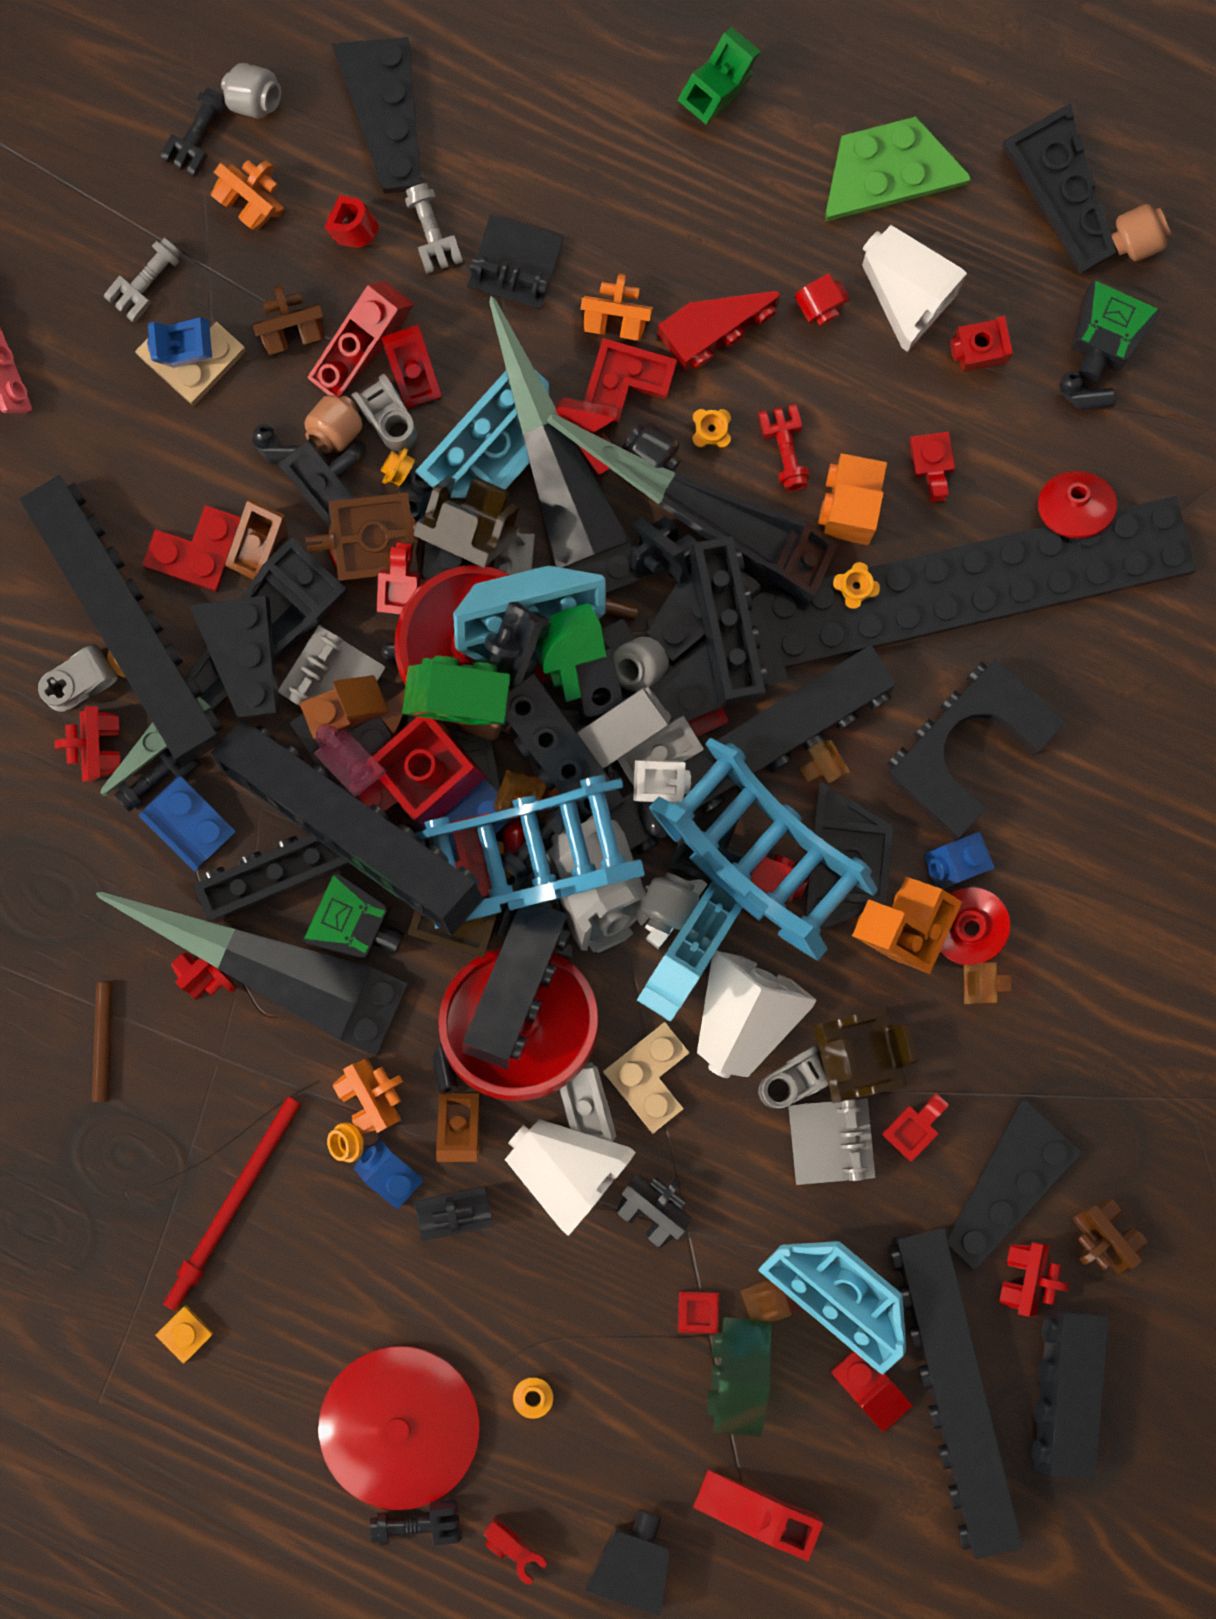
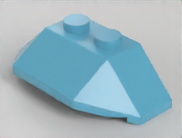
M507 370L415 471L432 488L449 475L456 479L451 498H466L470 482L475 477L506 489L530 463ZM536 371L549 394V382Z
M545 566L477 583L454 611L455 648L480 663H488L491 652L484 646L486 636L490 633L499 632L509 602L518 601L529 611L539 612L547 619L562 610L590 603L599 619L606 613L605 578L599 574Z
M841 1242L781 1245L758 1269L759 1272L880 1374L883 1375L905 1354L906 1339L902 1294Z

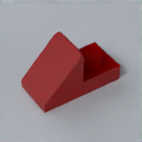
M418 325L381 337L406 409L442 397Z
M565 397L557 401L555 411L561 418L610 442L603 432L597 434L596 431L615 420L618 409ZM580 447L598 475L610 469Z
M853 1350L830 1370L833 1376L882 1432H885L913 1407L885 1373L883 1375L880 1374Z

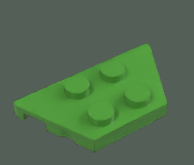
M917 117L842 135L825 213L826 222L967 186L970 183V176Z

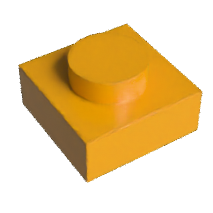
M186 1305L156 1336L184 1364L214 1333Z

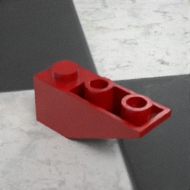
M385 280L367 285L307 378L327 395L339 398L343 396L384 348L381 337L397 332L415 304Z
M778 291L690 302L658 324L657 335L672 356L677 359V363L684 372L692 366L695 369H699L713 359L715 356L713 351L723 344L730 347L740 341L746 335L744 330L755 322L758 325H762L777 313L776 307L779 304L780 294Z
M709 1469L706 1472L693 1508L757 1540L806 1561L810 1559L823 1526L820 1515Z

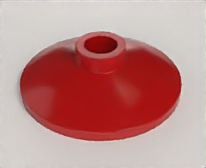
M1069 471L1053 477L1043 486L1038 499V511L1045 525L1055 533L1069 538H1088L1101 533L1112 523L1117 510V499L1112 487L1101 477L1085 471ZM1073 496H1081L1083 498L1075 499Z
M968 887L950 893L962 901V904L940 952L952 962L966 966L980 965L992 960L1003 950L1010 936L1011 923L1005 905L996 895L981 888ZM972 923L978 924L980 930L976 935L969 936L966 934L968 925Z

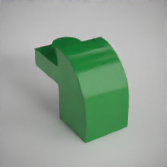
M731 27L723 33L710 59L692 73L677 101L707 125L723 112L744 88L753 74L751 69L761 51Z
M590 603L565 609L551 616L548 619L551 622L548 635L539 638L534 648L544 674L548 673L552 688L559 687L566 702L581 698L575 665L606 657L601 624Z

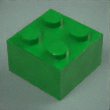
M434 656V659L422 658V664L408 666L402 714L475 726L504 723L510 674L498 673L497 665L473 662V665L462 664L458 666L459 659L452 657Z

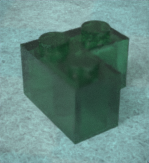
M723 1317L721 1334H713L712 1357L719 1358V1365H712L710 1389L716 1391H708L706 1414L714 1416L713 1432L761 1437L770 1388L771 1322Z

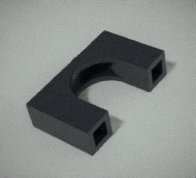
M996 658L989 666L981 662L966 678L971 683L966 691L961 695L955 690L940 706L945 713L939 720L934 723L929 718L913 735L919 741L908 752L902 747L887 763L892 770L886 775V778L954 841L969 828L986 808L951 776L944 759V746L951 729L966 720L986 719L1000 725L1032 755H1035L1066 723Z

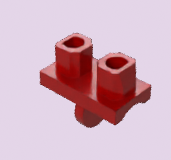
M86 706L84 711H80V738H78L76 724L65 725L66 739L55 740V750L66 751L68 765L79 764L78 750H81L82 782H94L100 776L112 775L120 765L119 751H99V737L118 736L119 717L116 714L98 712V706Z
M188 952L181 953L171 963L178 977L175 983L195 1000H198L206 991L213 996L222 986L230 993L237 989L230 975L201 958L196 960Z
M1032 1242L1031 1246H1010L1007 1265L1025 1269L1026 1274L1023 1285L1004 1281L999 1301L1011 1308L1018 1309L1019 1315L1037 1317L1043 1287H1045L1042 1302L1054 1305L1057 1290L1069 1291L1070 1283L1059 1281L1062 1265L1050 1263L1048 1275L1045 1278L1050 1245Z

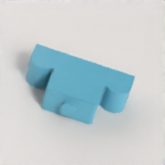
M713 881L637 999V1001L670 1022L688 997L742 909L738 903Z

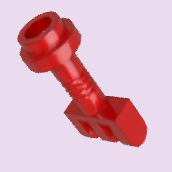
M797 404L788 405V414L791 419L785 421L781 407L774 408V424L769 423V416L766 410L758 412L764 440L777 439L785 470L778 475L780 485L784 486L788 492L798 491L807 487V480L810 477L807 467L799 466L791 435L802 432V423Z

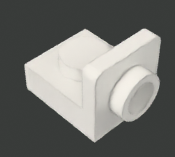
M635 760L633 801L654 802L660 796L669 802L675 803L676 801L681 802L684 799V794L690 792L691 774L689 770H685L684 762Z

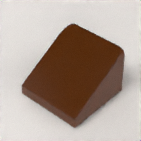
M405 689L386 702L389 713L380 716L394 737L401 732L407 715L402 714Z

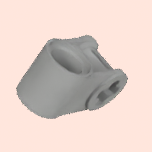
M385 374L379 376V382L362 393L354 392L351 394L369 424H372L384 444L390 450L399 452L404 447L409 450L414 446L417 440V431L412 417ZM397 423L405 424L408 427L403 436L392 437L388 434L389 429Z
M93 644L79 650L67 661L44 674L38 683V693L40 698L51 709L58 712H66L91 696L99 694L112 686L117 681L118 676L98 645ZM58 684L63 687L62 690L65 694L59 699L55 696L54 687Z
M818 1045L787 1061L786 1065L761 1080L758 1094L765 1106L773 1109L785 1108L828 1085L823 1062L818 1055ZM775 1079L783 1081L788 1089V1094L782 1102L773 1101L768 1094V1086Z

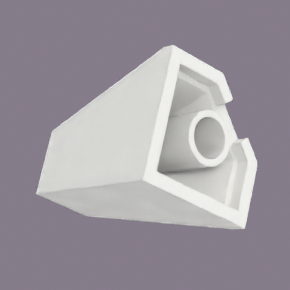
M890 225L883 234L876 231L863 247L866 254L862 266L901 347L908 352L957 296L967 273L954 263Z
M716 951L711 960L697 1053L709 1063L708 1068L721 1077L729 1078L731 1075L749 1077L813 1008L816 999L793 980L780 974L776 977L763 969L756 968L757 963L746 957Z
M538 1119L530 1130L523 1125L509 1141L508 1144L514 1149L506 1157L505 1161L560 1229L569 1236L601 1198L602 1194L613 1182V1179H616L627 1166L636 1152L630 1147Z

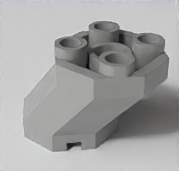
M592 815L581 826L590 863H595L596 870L602 869L600 861L604 860ZM611 820L620 856L624 855L626 863L634 861L623 830L615 820ZM564 829L560 835L555 833L551 837L550 841L553 846L547 851L550 872L555 874L557 881L573 877L571 869L575 868L566 830ZM640 877L559 898L564 913L568 914L567 922L572 930L573 939L580 949L587 951L588 946L593 952L597 953L627 940L633 934L630 926L636 920L642 925L649 919L641 911V904L646 892Z

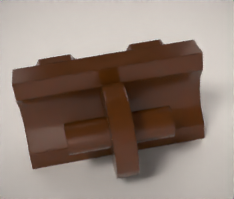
M281 285L274 287L277 298L263 302V307L266 314L281 310L282 314L254 322L252 325L255 336L261 337L262 343L269 355L289 349L283 329L290 326L298 325L303 344L323 339L322 323L320 320L323 317L320 303L290 312L289 307L301 304L303 301L300 292L285 296Z
M1111 1198L1080 1210L1071 1219L1083 1232L1077 1238L1086 1249L1079 1256V1260L1083 1265L1095 1260L1102 1270L1111 1266L1116 1274H1120L1129 1268L1131 1270L1135 1269L1142 1262L1139 1255L1148 1241L1135 1228L1127 1229L1122 1235L1118 1232L1113 1224L1123 1214L1120 1207Z

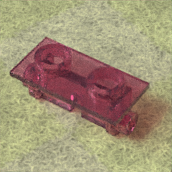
M321 725L317 729L316 741L320 748L314 752V755L354 797L358 796L386 773V770L345 729L339 732L332 725Z

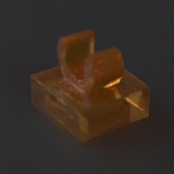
M831 739L822 741L810 748L809 751L814 761L800 769L808 783L823 775L828 783H832L850 773Z
M506 770V775L499 788L493 808L495 812L514 808L513 800L536 795L537 801H541L546 785L540 777L525 776L523 771Z
M978 963L973 966L964 965L965 1004L997 1003V992L1011 991V975H997V963Z
M769 1279L740 1289L754 1329L791 1316L784 1292Z

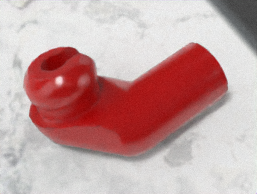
M517 820L511 821L500 831L504 845V854L508 849L516 853L526 841L522 823Z

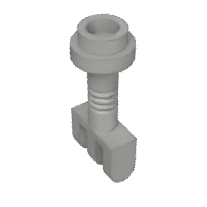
M427 183L407 189L406 205L408 208H416L428 244L418 247L426 274L434 272L433 263L429 258L436 255L441 269L448 267L444 252L451 250V256L455 264L463 262L455 236L452 235L443 239L437 221H435L436 218L430 204L431 201L436 199L434 190L429 189Z
M165 237L160 243L156 241L151 246L157 253L131 284L119 276L104 294L105 299L113 302L123 293V296L115 305L120 312L126 311L132 303H135L127 314V318L132 322H136L152 304L142 295L150 286L152 280H155L157 274H160L169 262L174 267L180 263L178 258L182 252Z

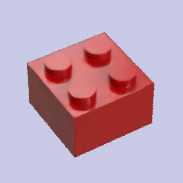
M416 717L366 762L409 816L423 827H425L424 822L442 818L487 778L486 774L440 720Z

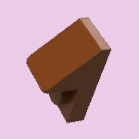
M249 498L225 566L254 579L263 564L273 555L276 545L287 534L288 529L285 515Z
M374 675L333 681L335 689L299 703L315 742L389 713Z
M479 1093L440 1094L436 1144L437 1162H477V1155L479 1154Z

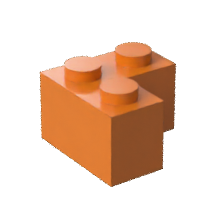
M841 453L837 464L830 463L826 486L832 487V493L825 494L818 524L825 525L824 533L833 539L869 546L877 528L884 493L881 491L887 462Z
M905 877L901 888L895 895L892 908L868 899L863 912L858 918L857 926L852 936L894 961L930 974L962 901L943 889Z

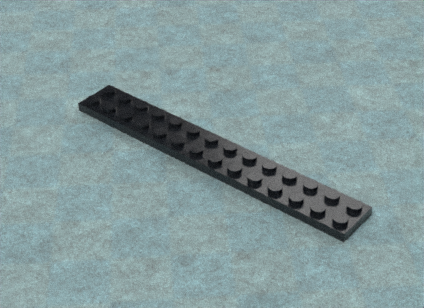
M1177 496L1118 509L1112 523L1104 531L1088 538L1065 537L1045 526L868 567V572L871 574L873 581L879 583L880 591L876 597H868L863 600L857 609L848 608L845 604L846 598L842 592L834 588L833 580L836 575L823 578L815 597L808 604L783 588L757 593L751 599L752 609L758 605L784 668H790L858 652L869 645H872L873 648L1184 576L1194 573L1196 568ZM858 582L853 583V588L859 589L860 584ZM656 617L647 619L648 630ZM707 639L702 640L674 665L669 662L667 673L706 645Z

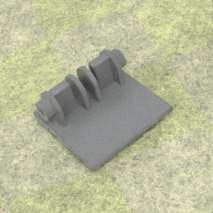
M319 625L278 692L300 706L299 703L335 689L333 681L374 675L376 680H378L386 667Z
M868 1098L846 1100L837 1103L831 1101L789 1106L796 1185L847 1180L859 1181L875 1178Z

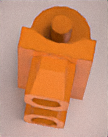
M247 160L243 164L242 169L250 175L248 177L236 166L230 165L227 167L220 163L214 171L220 178L210 194L225 207L231 208L240 195L244 197L248 204L238 218L252 230H259L270 217L280 218L286 208L262 189L264 187L270 193H273L278 187V184L270 178L274 171L272 164L268 161H263L256 166L250 160Z
M619 273L616 284L601 282L600 293L613 295L614 300L586 295L582 298L581 310H585L584 331L605 334L608 314L622 316L620 337L640 341L646 321L651 319L653 307L622 302L623 297L638 300L640 288L625 286L626 274Z
M368 1058L343 1069L345 1074L333 1084V1088L339 1099L343 1102L356 1095L364 1109L351 1116L352 1123L359 1130L360 1134L374 1130L378 1133L401 1121L394 1105L401 1102L394 1089L404 1082L400 1075L389 1080L383 1067L374 1071Z

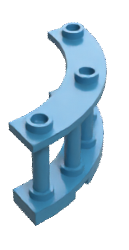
M710 738L705 744L717 762L681 802L676 801L673 804L658 796L649 809L675 842H678L680 838L686 842L694 851L689 858L728 896L760 921L765 915L782 928L778 932L781 938L818 961L828 949L819 935L821 933L820 926L854 886L871 895L878 891L870 877L872 871L862 860L857 857L850 859L800 822L802 820L801 816L790 806L782 805L752 773L744 762L746 759L744 753L738 747L731 743L724 745ZM728 774L742 791L710 828L703 832L692 820L695 817L693 812ZM754 803L773 823L738 864L735 862L731 864L717 850L719 848L718 842L747 808ZM786 833L805 849L807 853L775 891L766 894L750 881V873ZM822 862L840 875L841 878L808 917L802 916L799 918L788 911L784 903L815 867Z
M604 775L587 778L580 781L582 786L580 789L541 801H537L536 795L519 798L512 801L514 808L451 824L448 817L424 822L426 829L415 834L419 841L432 838L434 846L441 850L449 859L448 863L456 868L448 834L477 828L492 890H488L490 898L483 899L466 921L502 912L500 905L508 903L509 910H514L597 889L601 886L620 883L645 876L641 860L626 863L624 855L620 856L605 793L623 787L621 779L606 782ZM587 798L590 801L604 860L600 861L602 869L596 870L595 863H590L576 806V801ZM560 806L575 868L571 869L573 877L557 881L555 874L550 872L536 813ZM520 817L535 879H532V888L513 892L512 885H507L493 824Z

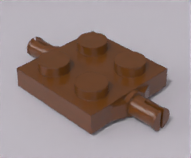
M408 492L329 501L331 519L329 534L305 536L306 543L321 542V544L307 545V553L331 550L336 560L338 581L378 576L382 569L390 570L391 547H396V542L413 543V556L409 572L418 571L416 548L420 538L413 535L416 521L410 512Z

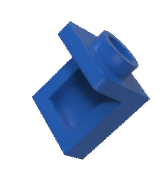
M199 317L171 325H165L156 321L148 323L149 337L147 346L152 361L175 368L212 359L209 320Z
M980 832L924 854L929 875L933 879L935 886L940 889H945L995 868Z
M378 1140L373 1146L364 1150L358 1163L354 1166V1170L364 1183L397 1210L424 1181L414 1169L393 1153L382 1140Z

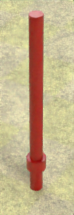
M289 1096L286 1098L189 1261H183L176 1273L179 1277L163 1302V1305L177 1312L192 1285H198L205 1273L202 1268L301 1106V1103Z

